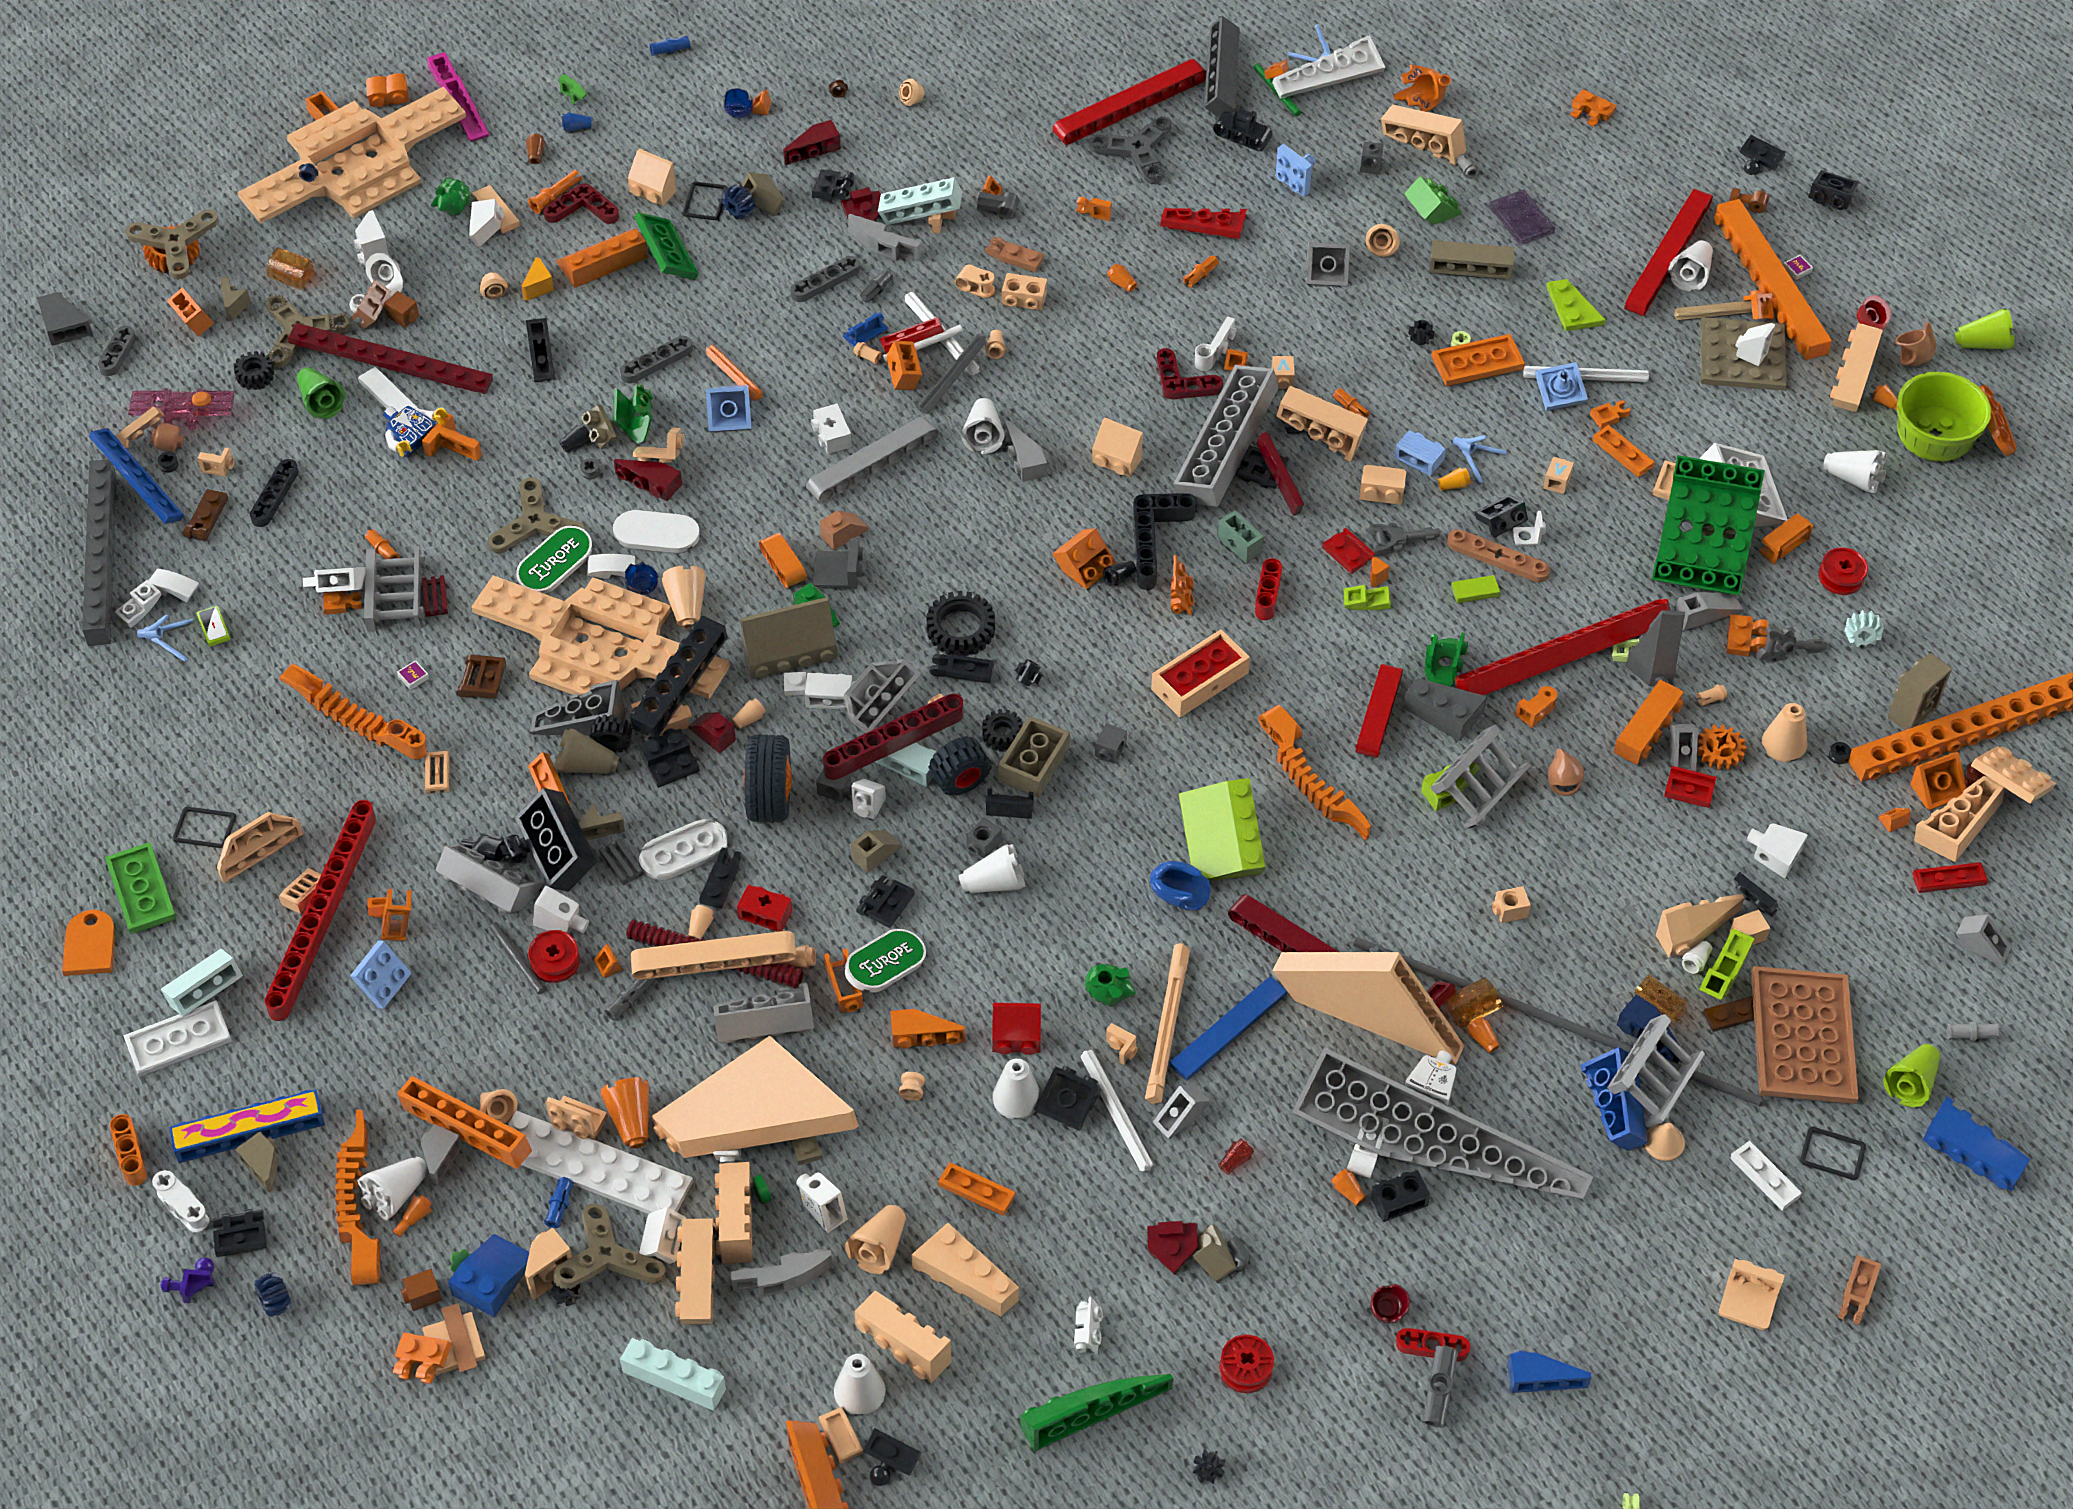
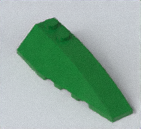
M1171 1374L1119 1379L1093 1385L1062 1397L1056 1396L1048 1400L1045 1405L1038 1408L1031 1407L1020 1415V1427L1035 1452L1173 1388V1377Z

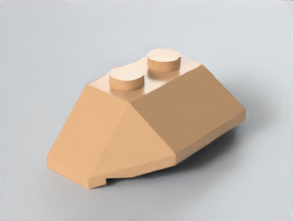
M267 812L229 835L224 842L217 867L221 881L223 883L229 881L303 835L298 819Z

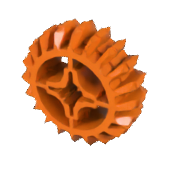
M171 224L169 227H166V228H168V229H174V228H176V227H173L172 224ZM198 239L187 245L189 264L192 265L194 260L198 259V254L200 253ZM143 245L144 257L150 267H154L156 271L161 269L165 273L168 270L165 249Z

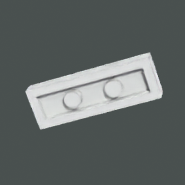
M1748 1141L1731 1154L1730 1159L1782 1211L1800 1198L1802 1192L1751 1141Z

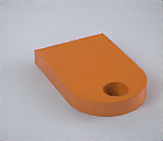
M87 910L77 914L70 920L65 934L62 968L64 976L112 972L115 926L107 913L100 910ZM89 919H98L94 925H86Z

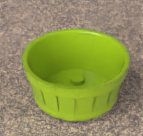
M1948 372L1919 374L1908 380L1898 395L1897 431L1900 440L1910 452L1923 459L1936 462L1958 459L1973 447L1977 438L1981 436L1988 425L1991 417L1989 400L1976 384L1962 376ZM1933 429H1937V431L1941 432L1942 434H1939L1938 437L1934 436V434H1931L1930 432H1932Z

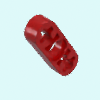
M1403 1328L1397 1333L1396 1347L1405 1354L1434 1358L1435 1350H1430L1426 1346V1342L1428 1340H1436L1440 1346H1445V1342H1448L1447 1347H1452L1455 1350L1456 1344L1461 1345L1462 1350L1461 1353H1458L1457 1362L1464 1361L1469 1356L1470 1342L1467 1338L1460 1335L1414 1328ZM1405 1337H1410V1345L1405 1344ZM1419 1338H1422L1421 1348L1418 1347Z

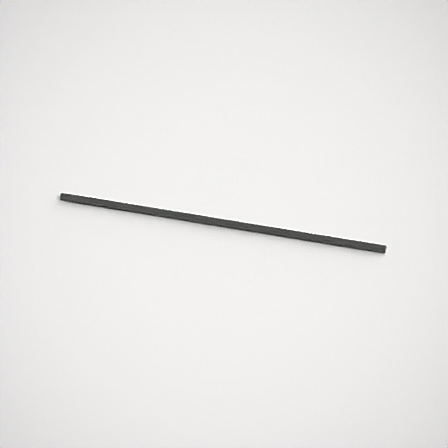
M1356 937L1353 946L1370 952L1369 948L1379 945ZM1379 946L1383 952H1394ZM1401 954L1411 969L1454 984V986L1614 1049L1620 1047L1628 1053L1633 1048L1630 1044ZM1650 1057L1647 1058L1646 1062L1657 1065ZM1666 1059L1677 1071L1680 1069V1064ZM1696 1071L1690 1077L1694 1081L1760 1106L1763 1097Z

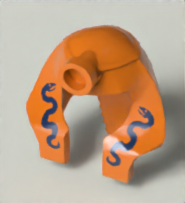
M1411 64L1409 65L1410 71L1401 74L1403 84L1413 82V85L1395 93L1393 98L1395 100L1407 99L1408 107L1417 106L1421 111L1428 112L1445 97L1447 86L1451 83V78L1449 75H1441L1433 69Z

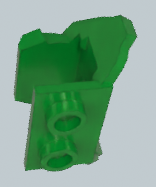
M643 385L634 386V396L630 399L619 389H615L613 400V422L637 444L646 442V436L653 418L651 415V400L653 396L650 390L644 389ZM636 411L640 414L638 417H634Z
M1461 633L1459 641L1454 638L1438 640V635L1431 634L1432 643L1431 645L1428 644L1426 650L1425 675L1430 682L1452 687L1458 672H1462L1464 663L1462 655H1466L1468 649V642H1464L1465 633ZM1442 658H1448L1452 661V664L1442 666L1439 661Z

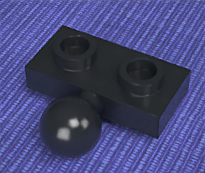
M1753 135L1748 137L1740 149V154L1752 159L1744 164V171L1749 175H1755L1759 172V164L1775 171L1785 157V151Z
M874 1428L863 1449V1452L881 1461L880 1465L873 1467L870 1471V1480L876 1486H884L889 1482L890 1467L910 1476L922 1453Z

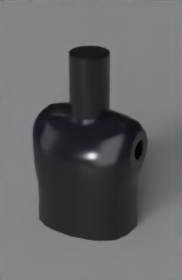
M481 835L476 841L462 839L460 845L484 855V860L500 861L503 857L500 846L503 845V840Z

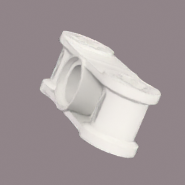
M166 1170L158 1172L153 1177L152 1183L157 1190L159 1199L191 1232L201 1233L205 1231L210 1221L204 1206L172 1172Z

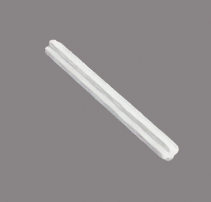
M914 292L905 295V302L923 322L935 318ZM954 337L941 341L955 359L964 351ZM972 360L965 370L971 376L979 373V366Z
M1525 366L1523 376L1525 378H1536V370L1550 367ZM1579 368L1582 380L1647 382L1649 379V372L1647 370Z
M1084 1051L1081 1059L1089 1075L1098 1081L1097 1085L1102 1089L1100 1095L1141 1172L1151 1170L1153 1163L1094 1051Z

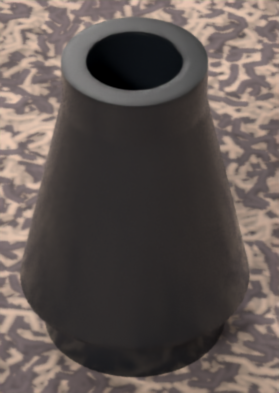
M584 424L576 425L559 441V444L567 452L589 443V430Z
M1133 561L1109 565L1103 571V578L1108 585L1117 586L1136 572V566Z

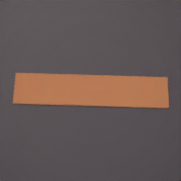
M459 1303L441 1308L459 1371L462 1372L477 1367Z

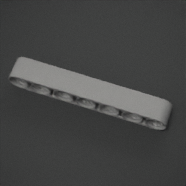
M918 417L810 478L806 487L820 503H825L933 442L937 438L939 431L926 417Z

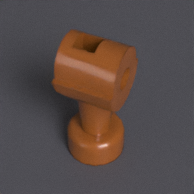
M1733 187L1729 201L1740 199L1742 203L1748 204L1751 212L1763 213L1766 210L1769 195L1762 190L1756 191L1753 195L1743 194L1740 189Z

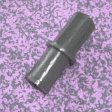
M884 269L875 279H871L869 285L860 293L862 300L870 302L878 293H882L884 287L893 279V274L889 270Z

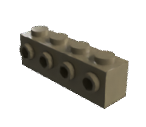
M1432 240L1429 268L1431 273L1511 279L1514 247Z

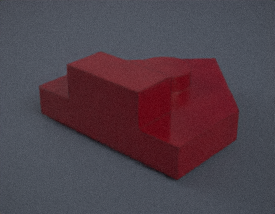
M869 187L850 192V198L841 200V206L847 219L848 215L852 214L877 222L880 216L878 208L881 194L879 190L871 192Z
M1169 1221L1147 1226L1149 1253L1175 1275L1181 1269V1266L1199 1250L1198 1224Z

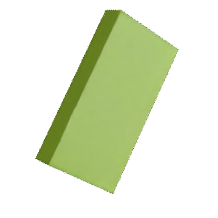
M1494 575L1454 581L1451 584L1457 603L1500 596V590Z

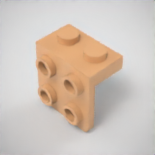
M673 427L667 433V448L640 446L633 451V457H638L639 461H651V458H659V462L670 463L672 459L675 460L678 457L681 448L684 447L685 436L681 434V428Z
M1365 465L1363 467L1359 500L1402 505L1406 471L1398 468Z
M563 1096L560 1101L548 1097L546 1100L552 1126L561 1131L569 1130L581 1139L590 1138L595 1140L608 1118L607 1112Z
M1735 1259L1720 1304L1719 1315L1763 1331L1767 1330L1785 1275L1778 1273L1774 1269H1765L1753 1265V1263L1747 1260Z

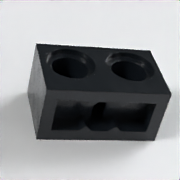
M1418 1170L1411 1173L1403 1172L1397 1178L1388 1181L1381 1180L1372 1186L1371 1200L1382 1221L1385 1222L1427 1207L1430 1193ZM1410 1188L1415 1190V1192H1409L1406 1189ZM1388 1196L1391 1197L1393 1200H1386L1383 1197Z

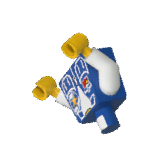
M392 406L388 407L384 411L383 416L389 420L386 424L385 434L389 449L398 452L401 457L405 456L408 458L423 445L422 440L436 425L437 421L440 425L444 424L443 418H448V413L444 408L428 411L406 406L398 412Z

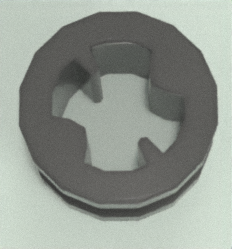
M589 458L581 462V475L585 479H595L599 476L600 469L597 460Z

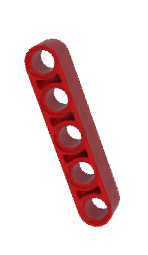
M1385 664L1380 665L1355 753L1378 758L1401 682L1402 668Z

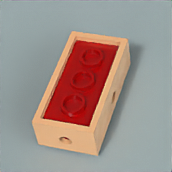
M1220 629L1153 672L1151 690L1181 718L1249 673L1250 657Z

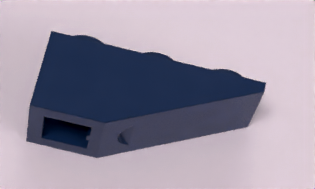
M1635 995L1621 1011L1617 1026L1625 1034L1632 1035L1638 1039L1649 1021L1661 1016L1655 1006L1640 996ZM1667 1026V1028H1666V1029H1667V1034H1668L1675 1042H1677V1040L1675 1039V1037H1674V1035L1672 1034L1671 1030H1670L1669 1027ZM1659 1040L1657 1042L1656 1050L1665 1059L1675 1063L1680 1062V1059L1662 1041Z

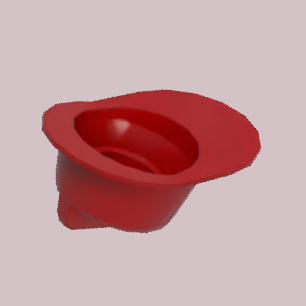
M1877 295L1868 296L1857 311V320L1860 324L1882 330L1885 329L1891 318L1889 305L1883 298Z

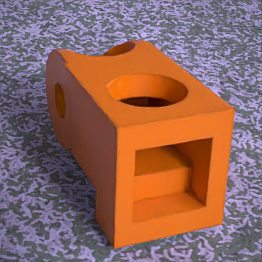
M1550 686L1541 687L1538 690V694L1529 702L1524 698L1518 702L1515 715L1531 728L1534 727L1555 708L1557 691Z

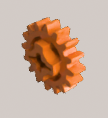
M1714 724L1711 730L1704 728L1703 733H1699L1697 756H1702V763L1708 761L1710 768L1713 765H1717L1718 770L1722 766L1730 770L1731 764L1737 767L1739 761H1743L1747 746H1744L1745 739H1739L1740 732L1733 733V727L1727 730L1723 724L1720 728H1717Z

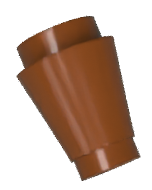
M530 134L526 139L528 162L530 164L540 163L546 145L544 137L540 134Z

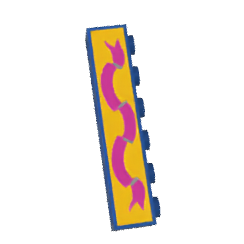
M314 1089L304 1090L299 1094L287 1097L281 1096L264 1103H254L241 1109H230L225 1113L213 1116L207 1115L190 1122H180L175 1126L169 1127L174 1154L178 1163L236 1149L258 1132H261L265 1138L271 1137L275 1139L325 1126V1121L317 1090Z

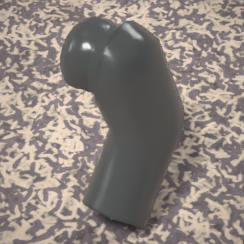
M1238 1236L1230 1239L1227 1244L1234 1252L1233 1261L1237 1267L1234 1272L1240 1273L1247 1268L1250 1254Z

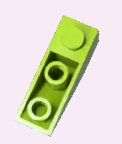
M1471 763L1468 766L1470 768L1469 772L1473 776L1480 768L1476 763ZM1450 765L1437 773L1427 775L1423 779L1421 792L1435 811L1456 802V799L1449 792L1444 790L1435 794L1430 788ZM1458 777L1455 780L1457 783L1456 787L1463 792L1468 783L1462 777Z

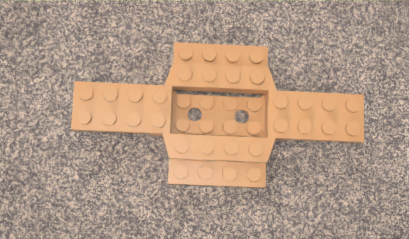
M444 87L383 118H380L366 108L362 110L356 101H353L288 134L287 141L297 151L300 160L239 191L238 196L260 224L312 197L327 196L340 204L354 219L420 184L421 178L410 166L407 152L419 141L466 118V112ZM369 135H371L367 140H365V141H363V142H361V143H359V144H354V143H356V142H358V141H360V140H362V139L368 137ZM352 145V147H351L350 149H348V150H346V151H344V152H342V153H336V152H338V151H340V150H342V149H344V148H346V147ZM375 151L377 156L373 158L367 157L366 153ZM335 154L334 157H332V158H330V159H328V160H326V161L319 162V161H321V160H323V159H325V158H327V157H329V156ZM319 162L315 166L319 174L314 181L306 182L299 177V166L301 164L311 163L314 165ZM334 169H341L343 173L341 175H334L332 171Z
M493 575L471 607L472 612L530 633L540 640V658L529 673L530 679L572 695L578 693L580 696L590 691L589 687L595 684L613 680L619 682L620 690L622 691L637 678L650 677L655 679L657 674L662 673L665 669L670 656H674L680 644L660 636L661 627L672 611L671 605L596 578H592L585 589L580 588L567 600L563 601ZM575 615L587 619L589 621L598 623L600 625L609 627L611 629L620 631L622 633L631 635L633 637L644 640V642L642 643L640 640H633L631 638L622 636V634L618 632H611L609 630L603 629L599 625L589 624L587 622H584L580 618H576ZM584 634L588 636V640L582 643L575 640L578 635ZM618 649H625L628 653L626 656L617 657L615 652ZM715 656L690 692L710 699L729 669V661Z

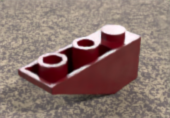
M832 119L812 125L783 149L784 164L797 163L798 161L841 149L840 134Z
M614 460L615 474L620 479L633 483L639 489H645L656 498L668 501L682 486L681 471L664 462Z

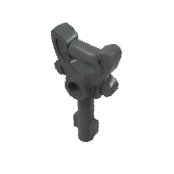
M1389 523L1388 526L1383 524H1371L1369 526V533L1376 537L1378 543L1375 548V556L1384 555L1392 550L1399 553L1408 540L1426 539V541L1434 540L1435 537H1440L1439 528L1432 529V527H1426L1421 531L1405 532L1403 528L1397 527L1395 523ZM1384 535H1387L1391 541L1386 542Z
M1768 626L1766 628V633L1769 636L1765 648L1762 647L1758 650L1757 657L1759 660H1770L1773 658L1783 660L1785 655L1793 654L1796 649H1805L1813 653H1818L1819 650H1826L1827 643L1822 642L1821 639H1812V641L1796 640L1790 628H1785L1781 631L1778 628Z

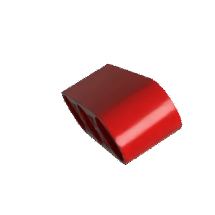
M1275 558L1266 559L1262 565L1255 603V615L1260 620H1270L1275 614L1282 574V563Z

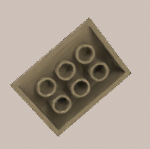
M827 597L740 618L744 659L751 679L764 678L770 674L784 673L791 669L808 667L819 662H829L837 658V644Z

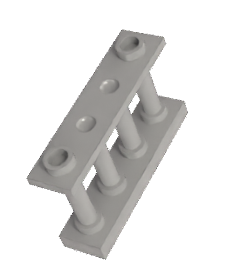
M415 546V555L412 558L382 560L380 557L377 558L375 549H366L364 621L367 632L376 631L377 622L389 619L414 618L416 628H421V620L425 619L424 606H421L422 568H426L425 555H421L419 546ZM414 566L413 575L383 577L378 575V571H381L382 568ZM414 583V592L386 594L377 592V588H381V585ZM413 601V609L379 611L377 609V605H381L384 602Z
M1496 725L1483 730L1430 787L1435 794L1444 790L1449 792L1470 815V818L1463 824L1465 828L1481 825L1487 819L1485 815L1514 783L1520 782L1527 775L1525 771L1531 766L1527 762L1517 767L1498 746L1495 737L1501 731ZM1485 748H1489L1510 772V775L1504 781L1483 758L1484 754L1482 751ZM1471 763H1476L1497 787L1491 795L1469 772L1470 768L1468 766ZM1458 777H1462L1483 800L1484 803L1478 809L1456 787L1457 783L1455 780Z
M1665 1014L1649 1021L1607 1087L1613 1094L1621 1091L1631 1093L1651 1113L1645 1124L1648 1128L1657 1124L1662 1125L1670 1117L1669 1111L1692 1074L1700 1068V1061L1705 1055L1702 1050L1689 1055L1667 1034L1666 1028L1671 1020ZM1659 1040L1683 1062L1678 1071L1656 1050V1044ZM1648 1057L1673 1079L1668 1088L1646 1068L1645 1061ZM1637 1074L1645 1079L1662 1096L1657 1105L1635 1085L1636 1081L1634 1079Z

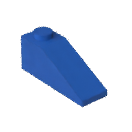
M1517 1351L1514 1354H1510L1507 1363L1512 1393L1583 1389L1589 1387L1592 1378L1590 1372L1536 1352Z

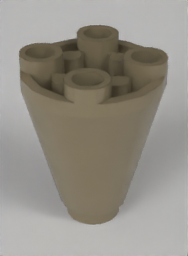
M565 729L560 746L564 747L563 751L559 750L554 768L564 773L609 774L610 772L615 774L620 756L614 755L613 751L575 729Z

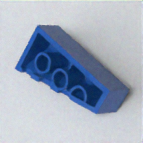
M1618 1047L1580 1064V1067L1587 1076L1586 1082L1595 1096L1594 1102L1601 1111V1120L1610 1142L1630 1151L1648 1143L1643 1105L1628 1091L1613 1094L1607 1088L1629 1054ZM1637 1074L1634 1079L1636 1081L1635 1085L1640 1088L1639 1074Z
M1946 1096L1928 1127L1923 1141L1931 1148L1949 1155L1953 1161L1968 1166L1977 1175L1985 1176L1992 1180L1998 1187L2012 1191L2024 1173L2030 1159L2005 1139L2000 1141L1996 1139L1992 1132L1993 1130L1986 1125L1983 1127L1979 1126L1970 1119L1972 1114L1965 1109L1962 1112L1952 1105L1954 1101Z

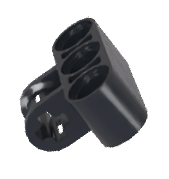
M1239 105L1235 107L1233 113L1223 112L1213 126V131L1217 136L1256 151H1262L1273 136V132L1269 127L1256 122L1257 112L1244 110Z

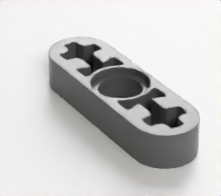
M121 326L115 331L98 361L102 375L112 376L119 371L136 341V335L132 327ZM115 349H122L120 353H112Z

